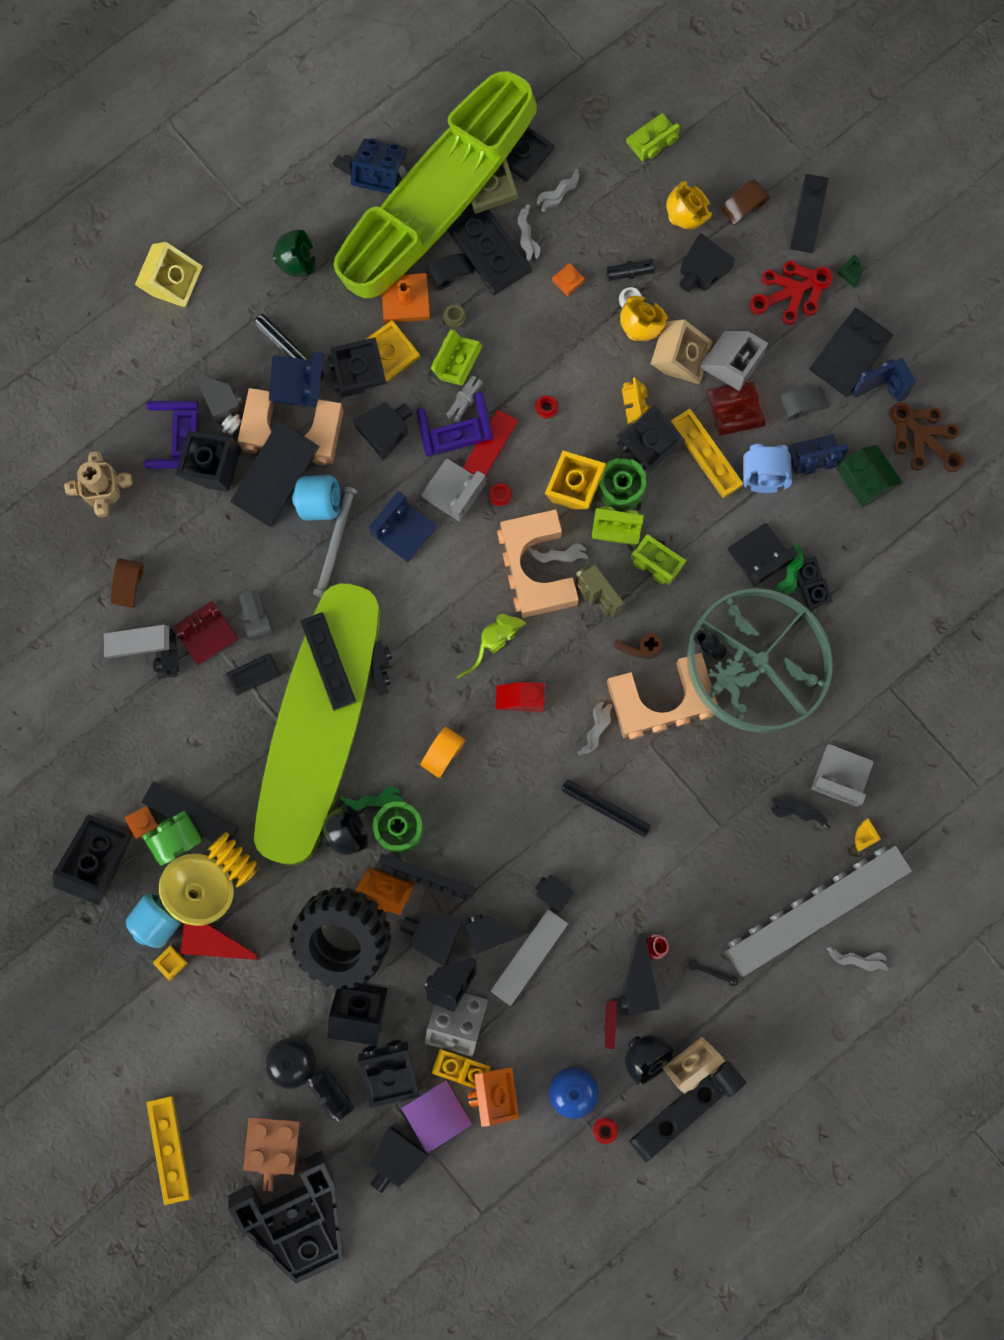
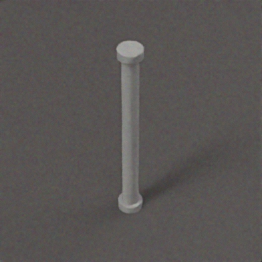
M351 487L343 488L344 497L318 587L313 592V595L320 598L327 590L352 500L357 495V490Z

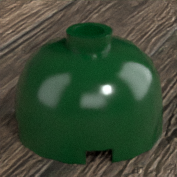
M292 230L283 234L278 239L273 259L275 264L285 274L292 277H304L313 274L315 270L316 259L315 256L311 257L310 253L313 244L305 230Z

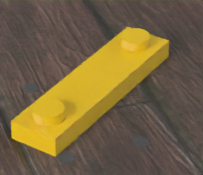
M691 409L670 421L685 439L683 443L723 499L743 487L742 480Z
M170 1096L148 1101L146 1104L164 1205L190 1200L191 1194L174 1098Z

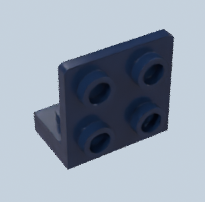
M373 138L363 139L352 160L351 185L391 194L397 187L398 170L407 154V148L395 143L379 142Z
M313 352L310 360L274 355L271 363L268 400L276 403L316 407L320 394L323 353Z
M903 358L896 361L891 359L882 364L881 368L876 371L870 369L860 376L859 382L856 383L852 395L856 398L887 383L890 395L892 397L895 396L896 400L900 402L907 398L916 384V380Z
M834 434L788 445V452L791 454L795 474L802 473L803 475L812 474L818 468L832 469L839 466V463H841L849 449L848 444L837 446Z
M398 491L368 528L371 536L404 561L409 562L434 532L436 524L407 503L406 496Z

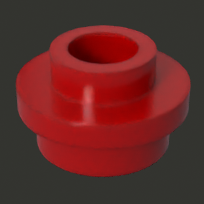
M541 396L535 403V411L541 418H552L558 412V402L552 396ZM544 405H549L551 409L549 411H545L542 409V407Z
M653 934L646 939L651 959H661L667 954L669 945L664 937Z
M600 1118L593 1126V1135L598 1142L609 1144L616 1139L618 1127L612 1119ZM603 1126L610 1128L608 1135L601 1134L600 1130Z

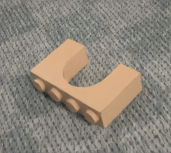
M252 388L248 390L238 443L243 451L250 454H256L257 451L260 452L271 434L270 423L275 402L268 400L269 391ZM318 400L313 425L310 431L304 435L320 446L312 459L314 464H333L344 412L341 403Z
M557 510L500 522L501 530H497L499 543L504 544L506 552L502 553L505 567L510 566L512 574L508 575L510 589H515L517 597L513 598L516 612L521 611L522 618L578 606L579 599L573 577L549 583H539L528 578L520 565L522 555L532 545L561 538L562 531Z
M698 653L695 654L698 676L707 694H710L711 681L708 677L703 655ZM687 657L678 659L676 663L684 689L683 702L670 712L659 713L652 711L641 702L632 672L608 678L607 685L623 738L629 736L630 740L644 736L643 732L653 730V733L667 730L668 725L676 723V726L679 727L691 723L690 719L699 717L700 720H705L714 716L695 691L688 670ZM714 696L711 699L717 704L716 698Z

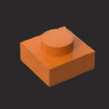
M568 263L552 277V281L568 297L585 283V278Z
M147 806L124 817L136 840L142 838L143 834L152 829L157 830L158 826Z

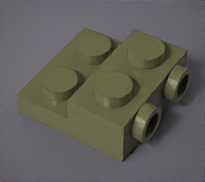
M506 158L471 201L475 214L519 199Z
M595 564L590 568L585 566L576 573L577 578L575 581L579 588L577 593L584 602L588 601L592 606L600 601L599 606L605 615L610 614L613 619L621 614L624 602Z

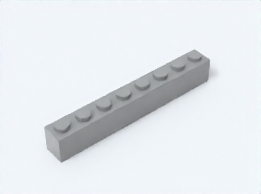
M887 845L881 847L874 852L876 857L870 861L864 858L853 865L854 871L849 874L843 871L833 877L834 883L830 886L820 885L811 891L813 896L805 900L804 897H801L790 904L793 909L786 913L780 910L769 917L772 922L765 926L759 923L748 930L751 934L742 940L741 936L727 943L730 948L725 950V953L740 977L749 974L912 872L897 847L888 848Z

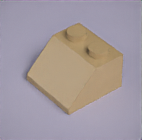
M685 319L666 321V326L659 335L651 365L665 375L700 384L704 373L700 365L709 354L713 341Z

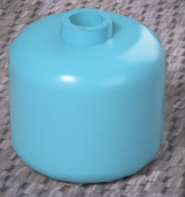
M302 476L297 481L292 499L296 511L302 520H333L338 516L341 507V492L338 481L334 476Z
M154 893L145 894L126 919L127 929L133 935V938L141 945L153 948L164 947L182 923L169 914L161 902L160 895Z

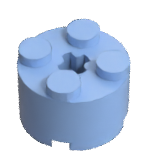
M762 444L750 446V451L746 452L743 456L744 486L747 487L749 485L751 486V491L758 493L777 492L778 487L784 486V489L790 487L792 484L791 454L788 452V447L785 445L764 447Z

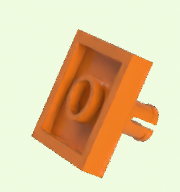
M427 273L402 275L382 293L384 323H388L391 320L394 323L430 320Z
M368 867L354 893L359 894L362 892L366 894L368 900L371 901L373 899L379 904L377 906L379 910L383 909L384 912L389 911L401 915L415 883Z
M512 1067L474 1074L477 1091H470L468 1099L478 1098L477 1100L469 1101L471 1107L479 1106L481 1127L519 1119Z

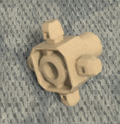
M94 451L89 453L88 462L83 463L77 471L78 482L76 480L68 481L64 484L67 495H80L85 502L94 507V512L98 517H106L109 514V504L115 503L120 497L119 487L122 489L133 485L131 474H117L112 466L104 462L101 453Z

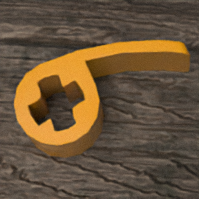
M445 726L434 740L420 765L436 777L441 778L448 764L458 754L466 740Z

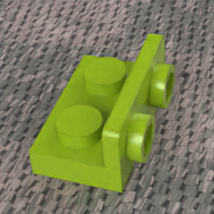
M661 113L627 137L626 143L640 160L644 162L648 158L656 157L666 145H673L679 138L680 126L678 123L672 125L667 117Z

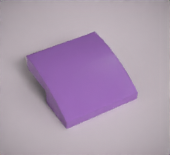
M447 1080L401 1108L427 1153L473 1124Z

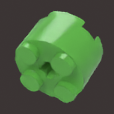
M615 458L607 462L598 485V495L601 501L607 507H612L615 511L619 512L636 507L642 500L645 492L646 473L642 466L632 459L630 461ZM620 482L621 485L625 483L626 487H620L618 483Z
M394 801L385 804L373 819L375 838L385 849L393 853H404L412 850L420 843L423 836L424 825L420 814L413 806L405 802ZM396 822H401L402 825H405V828L401 829V833H397L395 830L392 831V827L396 826Z
M185 810L172 817L173 822L171 818H168L157 825V831L152 829L142 835L160 866L172 861L176 856L185 851L187 852L202 841L199 832Z

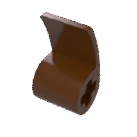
M753 179L730 197L721 209L733 225H736L751 209L756 211L763 207L770 199V196L757 180Z
M122 558L117 560L111 589L112 604L131 608L135 607L136 586L141 582L144 574L143 563Z
M650 633L643 636L639 649L629 647L615 639L614 647L623 653L637 658L654 659L660 653L662 640L658 635ZM648 642H652L653 646H656L653 651H649L648 647H645Z

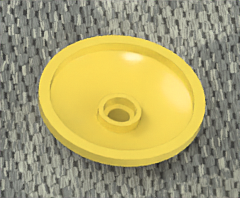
M186 854L174 859L167 865L159 881V895L163 906L175 919L189 925H207L220 919L229 909L233 900V882L229 880L230 875L228 872L222 873L224 868L222 864L217 867L215 866L217 860L213 858L209 860L208 856L203 854ZM189 893H194L196 898H191Z

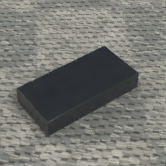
M270 653L226 673L236 696L281 676Z

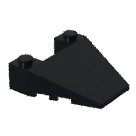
M319 1151L299 1161V1174L305 1184L304 1186L265 1205L262 1204L252 1184L229 1195L228 1210L239 1231L256 1243V1247L261 1252L264 1251L273 1260V1263L295 1284L343 1261L333 1171L323 1151Z

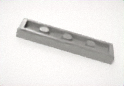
M547 910L490 992L511 1006L568 923L550 910Z

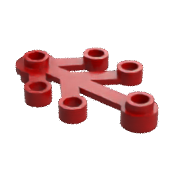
M794 261L785 262L782 269L783 274L787 277H792L796 274L806 278L802 282L776 274L773 270H766L762 276L763 284L767 286L777 284L785 287V289L769 296L763 294L754 295L749 304L751 312L756 315L764 314L769 306L792 297L788 309L782 316L784 324L792 325L796 321V312L803 292L813 288L810 299L803 306V313L807 316H813L818 309L817 302L821 291L829 288L833 281V275L828 268L817 267L811 270L797 265ZM791 266L794 270L788 271L786 267ZM770 275L773 277V280H767L765 276ZM817 277H823L825 281L821 282L817 280ZM761 304L762 309H757L754 305ZM806 306H813L814 310L809 311ZM788 314L792 315V316H793V319H792V320H788V319L786 318V315H788Z

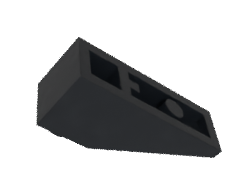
M811 174L805 175L801 187L790 249L813 253L829 178Z

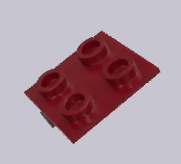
M213 601L172 626L174 632L198 666L238 640Z

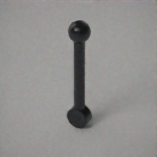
M696 960L689 962L688 966L691 970L698 969L728 981L731 986L738 984V978L735 976L729 977L701 966Z

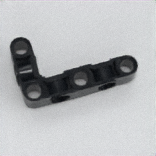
M725 1061L715 1073L709 1074L702 1079L696 1088L680 1095L633 1136L629 1143L644 1162H648L723 1096H733L747 1082L730 1061ZM706 1087L710 1092V1096L706 1101L701 1102L697 1097V1092L700 1088ZM662 1121H669L671 1124V1131L667 1135H662L659 1132L658 1127Z

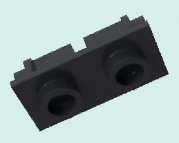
M169 628V650L156 652V658L153 659L154 672L158 673V679H161L165 673H167L168 677H176L177 672H179L178 654L169 655L168 651L177 650L176 633H173L171 628Z
M327 1067L307 1080L310 1084L308 1087L318 1100H321L323 1097L328 1100L322 1106L331 1120L334 1119L337 1123L355 1109L349 1097L343 1092Z

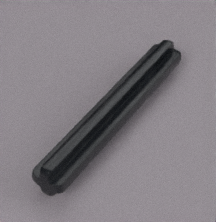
M260 314L254 320L256 326L288 357L310 360L264 314ZM321 370V380H323L325 375L324 372Z
M567 779L562 786V792L642 837L647 836L651 828L648 823Z

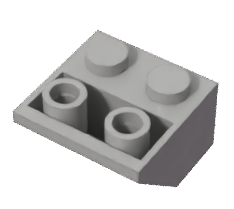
M724 331L700 365V368L740 391L764 357L768 343L749 331Z

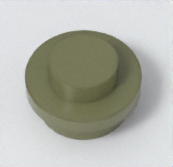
M450 305L443 313L444 322L452 328L460 327L466 321V311L459 305Z

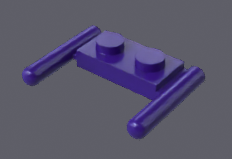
M482 392L475 394L479 419L476 417L432 429L431 432L425 409H417L416 413L425 456L430 457L435 453L449 452L494 438L485 397Z
M148 401L146 408L149 411L174 410L172 459H146L144 467L146 469H177L188 431L198 432V401Z

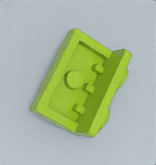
M451 329L444 339L436 358L433 360L431 370L441 381L463 386L483 346L479 341L460 337L455 330Z
M603 506L601 509L596 508L592 539L638 545L644 515H639V512L634 510L619 512L607 506Z
M648 534L631 554L632 564L641 571L646 569L653 574L652 578L663 585L664 583L671 585L687 561Z

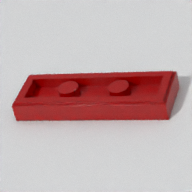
M497 409L490 421L494 438L476 444L463 469L473 475L479 471L486 477L518 424L517 419Z

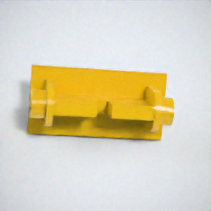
M635 377L633 378V384L632 382L624 383L622 388L624 405L633 404V407L625 409L628 424L636 420L649 408L646 406L645 397L648 395L646 386Z

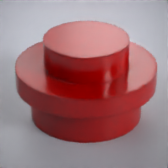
M496 483L489 489L488 497L493 505L502 507L511 501L512 491L508 485Z

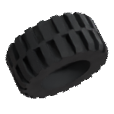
M340 887L331 888L329 892L328 890H322L316 896H312L297 916L290 932L292 936L290 938V947L294 949L292 955L295 961L299 960L301 970L303 972L307 971L312 980L315 981L317 979L324 986L329 987L331 984L335 985L334 988L343 989L345 985L348 988L357 987L359 983L364 984L369 981L371 976H374L379 970L389 950L388 947L391 944L392 937L390 935V923L385 921L387 916L383 909L379 910L377 908L379 904L373 899L371 901L366 898L367 895L362 892L359 894L354 893V889L345 888L344 891H341ZM335 924L347 928L356 936L361 949L344 951L334 947L325 938L321 926Z

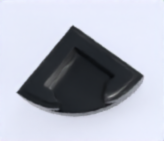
M338 155L333 161V166L351 176L353 158L348 155H344L342 158L341 155Z

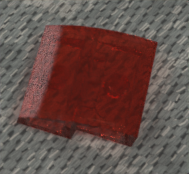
M753 381L746 382L740 391L730 385L708 390V398L719 436L765 427V417L760 407L759 395Z

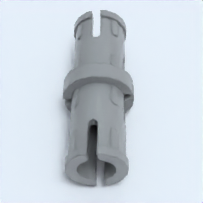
M471 375L462 391L457 393L456 401L447 412V416L450 419L457 412L453 419L455 422H460L467 407L473 404L475 394L483 385V382L478 379L476 384L472 386L476 379L475 376Z

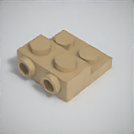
M700 1037L666 1064L663 1069L680 1091L685 1094L687 1091L696 1088L706 1076L715 1073L725 1060L703 1037Z

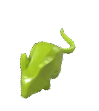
M499 614L496 618L497 621L486 626L482 632L481 646L476 663L470 669L459 674L457 679L472 672L480 665L485 648L495 654L506 645L507 640L511 641L516 637V631L525 626L526 622L517 617Z

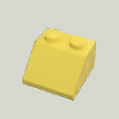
M167 242L152 244L135 285L153 297L186 307L203 266Z

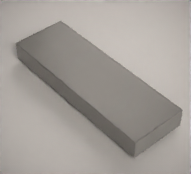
M167 625L104 633V657L106 658L169 650V626Z

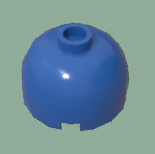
M569 1067L562 1069L554 1076L549 1085L548 1095L552 1107L558 1114L565 1118L578 1119L585 1117L593 1111L598 1102L599 1090L597 1082L590 1073L582 1068Z

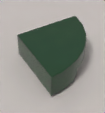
M855 254L838 271V274L854 288L858 285L862 274L860 260Z

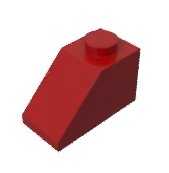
M517 682L497 685L495 710L544 712L545 683Z

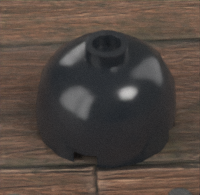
M341 805L331 811L325 818L322 840L333 851L341 855H351L366 849L368 846L367 834L362 836L360 830L364 825L357 812L351 806Z
M646 1035L642 1038L636 1036L628 1044L629 1049L625 1055L626 1070L637 1085L640 1082L642 1085L646 1084L664 1070L661 1066L665 1061L669 1063L673 1060L676 1051L666 1040L659 1036Z
M297 1037L284 1038L276 1042L269 1049L266 1057V1071L269 1078L276 1085L285 1089L297 1088L306 1084L307 1080L313 1077L316 1069V1057L313 1048L306 1041Z

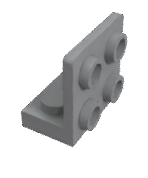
M446 459L421 494V497L460 522L486 485V478L479 471L473 475L451 460Z
M828 744L811 790L858 807L863 804L866 794H863L873 766V761Z
M465 993L454 1012L435 1004L424 1044L473 1057L488 1000Z

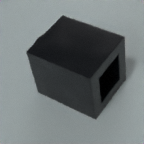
M551 874L547 879L543 876L535 887L538 891L536 897L559 914L575 893Z

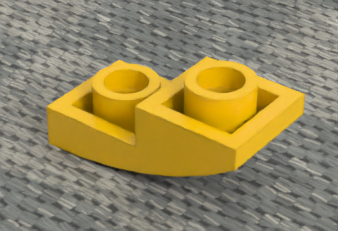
M439 1049L432 1074L476 1089L474 1074L490 1071L491 1067Z

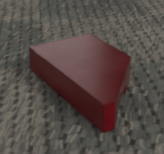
M617 1001L606 1002L604 1047L606 1049H615Z

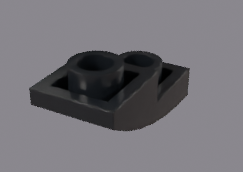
M816 556L805 559L804 565L798 571L797 578L799 588L808 608L812 609L833 602L826 579L822 577Z
M381 640L376 642L373 655L374 678L380 696L389 693L387 686L391 685L387 671L382 672L381 670L390 668L388 660L392 659L388 645L383 647Z

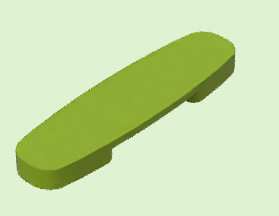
M508 71L498 72L489 76L450 113L447 120L450 127L413 166L381 207L369 208L364 213L334 259L335 272L348 290L362 298H374L381 295L424 255L466 209L511 152L536 114L537 103L530 84L525 79Z
M339 583L327 589L323 593L313 615L321 612L324 613L357 703L336 711L333 710L305 635L289 678L272 737L257 808L254 842L257 850L263 857L279 864L298 866L306 863L313 857L320 843L324 820L333 811L336 803V793L350 754L366 694L369 675L373 669V655L375 644L378 641L381 611L376 597L369 590L352 584Z

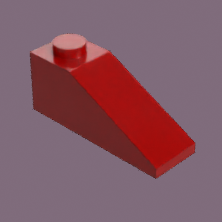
M184 923L181 954L259 960L260 955L213 926H195Z

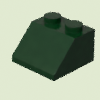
M878 445L862 448L842 460L837 468L862 508L903 484Z

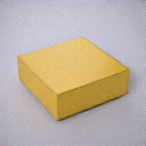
M172 945L153 962L169 981L189 963Z

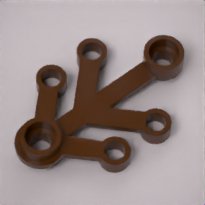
M903 402L892 406L889 417L897 425V441L894 444V451L897 454L903 455L909 449L910 445L906 440L907 427L913 432L914 458L911 461L912 469L920 471L926 466L924 443L943 460V467L948 472H957L963 466L964 458L959 452L953 451L949 453L932 437L944 436L948 440L955 439L959 434L957 425H920L915 420L927 419L929 423L935 424L942 417L940 409H912L909 404ZM897 412H902L905 417H898ZM930 413H936L938 418H932ZM947 429H953L955 434H949ZM898 444H903L905 449H899ZM915 460H920L922 466H917ZM949 460L954 461L955 464H956V466H955V467L950 466L949 463H948V461H949Z

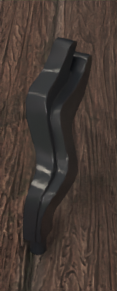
M775 797L772 799V802L778 809L772 807L771 811L777 817L782 818L793 814L803 821L816 820L826 830L831 828L828 825V820L819 810L806 809L793 799L779 800Z

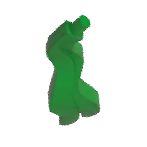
M798 543L794 544L798 555L787 566V578L774 588V591L787 596L796 591L798 571L804 565L803 551Z
M387 787L377 797L364 796L358 801H353L341 796L340 801L346 804L347 807L351 806L354 810L359 811L368 806L383 808L385 804L394 801L402 802L403 799L398 795H394V793H400L399 789Z

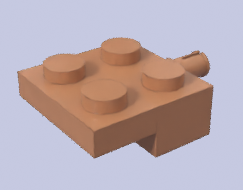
M249 1117L243 1170L257 1171L260 1174H264L263 1191H266L267 1188L268 1191H273L274 1175H294L297 1173L301 1121Z

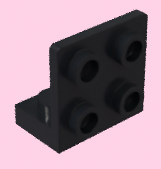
M764 523L728 548L729 553L754 587L786 567L798 555L793 547L788 550L785 549L767 523Z

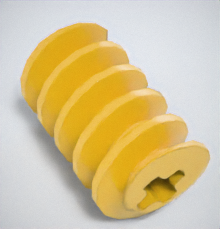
M225 832L207 849L211 850L208 859L210 860L217 856L218 859L215 866L224 864L222 873L231 871L229 880L238 878L239 880L236 884L238 888L251 879L259 868L254 870L257 864L255 860L247 863L250 857L248 853L240 856L243 848L241 846L234 848L236 841L234 839L227 841L229 833Z

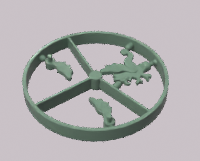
M752 588L735 591L713 603L696 623L690 636L687 652L688 670L692 684L706 707L729 725L755 733L777 732L801 722L822 702L829 688L832 676L831 648L818 620L806 607L795 599L768 589ZM746 596L770 598L787 605L798 613L765 652H759L758 654L704 619L713 609L726 602L730 606L727 614L729 617H734V625L738 628L739 633H744L747 637L750 635L757 637L760 633L751 626L747 619L742 618L739 607L733 605L732 599ZM800 616L809 624L819 641L824 660L823 680H818L816 675L806 674L801 667L795 665L787 657L783 659V662L785 664L784 670L789 673V678H794L795 681L805 680V684L809 687L814 686L817 682L821 686L815 702L808 711L805 710L767 663L769 660L767 654ZM700 627L737 650L733 659L734 662L732 659L726 661L730 663V666H726V670L721 668V662L715 665L718 674L709 669L710 674H708V677H715L717 679V682L711 687L710 694H707L700 681L695 663L696 642L694 641V635ZM743 655L752 659V665L755 668H759L758 671L741 673L738 677H734L737 673L745 671V668L742 667L744 663H737ZM759 673H766L801 717L775 726H759L743 722L744 715L742 713L747 710V707L744 704H738L740 696L738 687H749L751 683L756 682V677L759 676ZM724 688L731 694L732 706L740 712L736 718L727 714L711 699L715 694L719 695Z

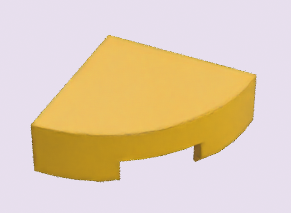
M869 818L865 819L856 830L855 845L858 852L881 840Z

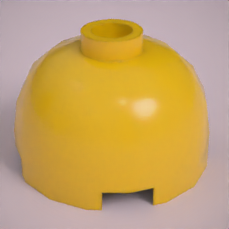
M687 181L680 182L667 198L668 218L673 225L687 230L698 228L712 216V212H709L707 208L710 202L697 186L691 188L687 185Z
M631 296L627 299L620 313V324L630 339L634 341H649L658 337L666 326L668 316L658 304L655 303L651 306L643 302L645 298L641 296Z

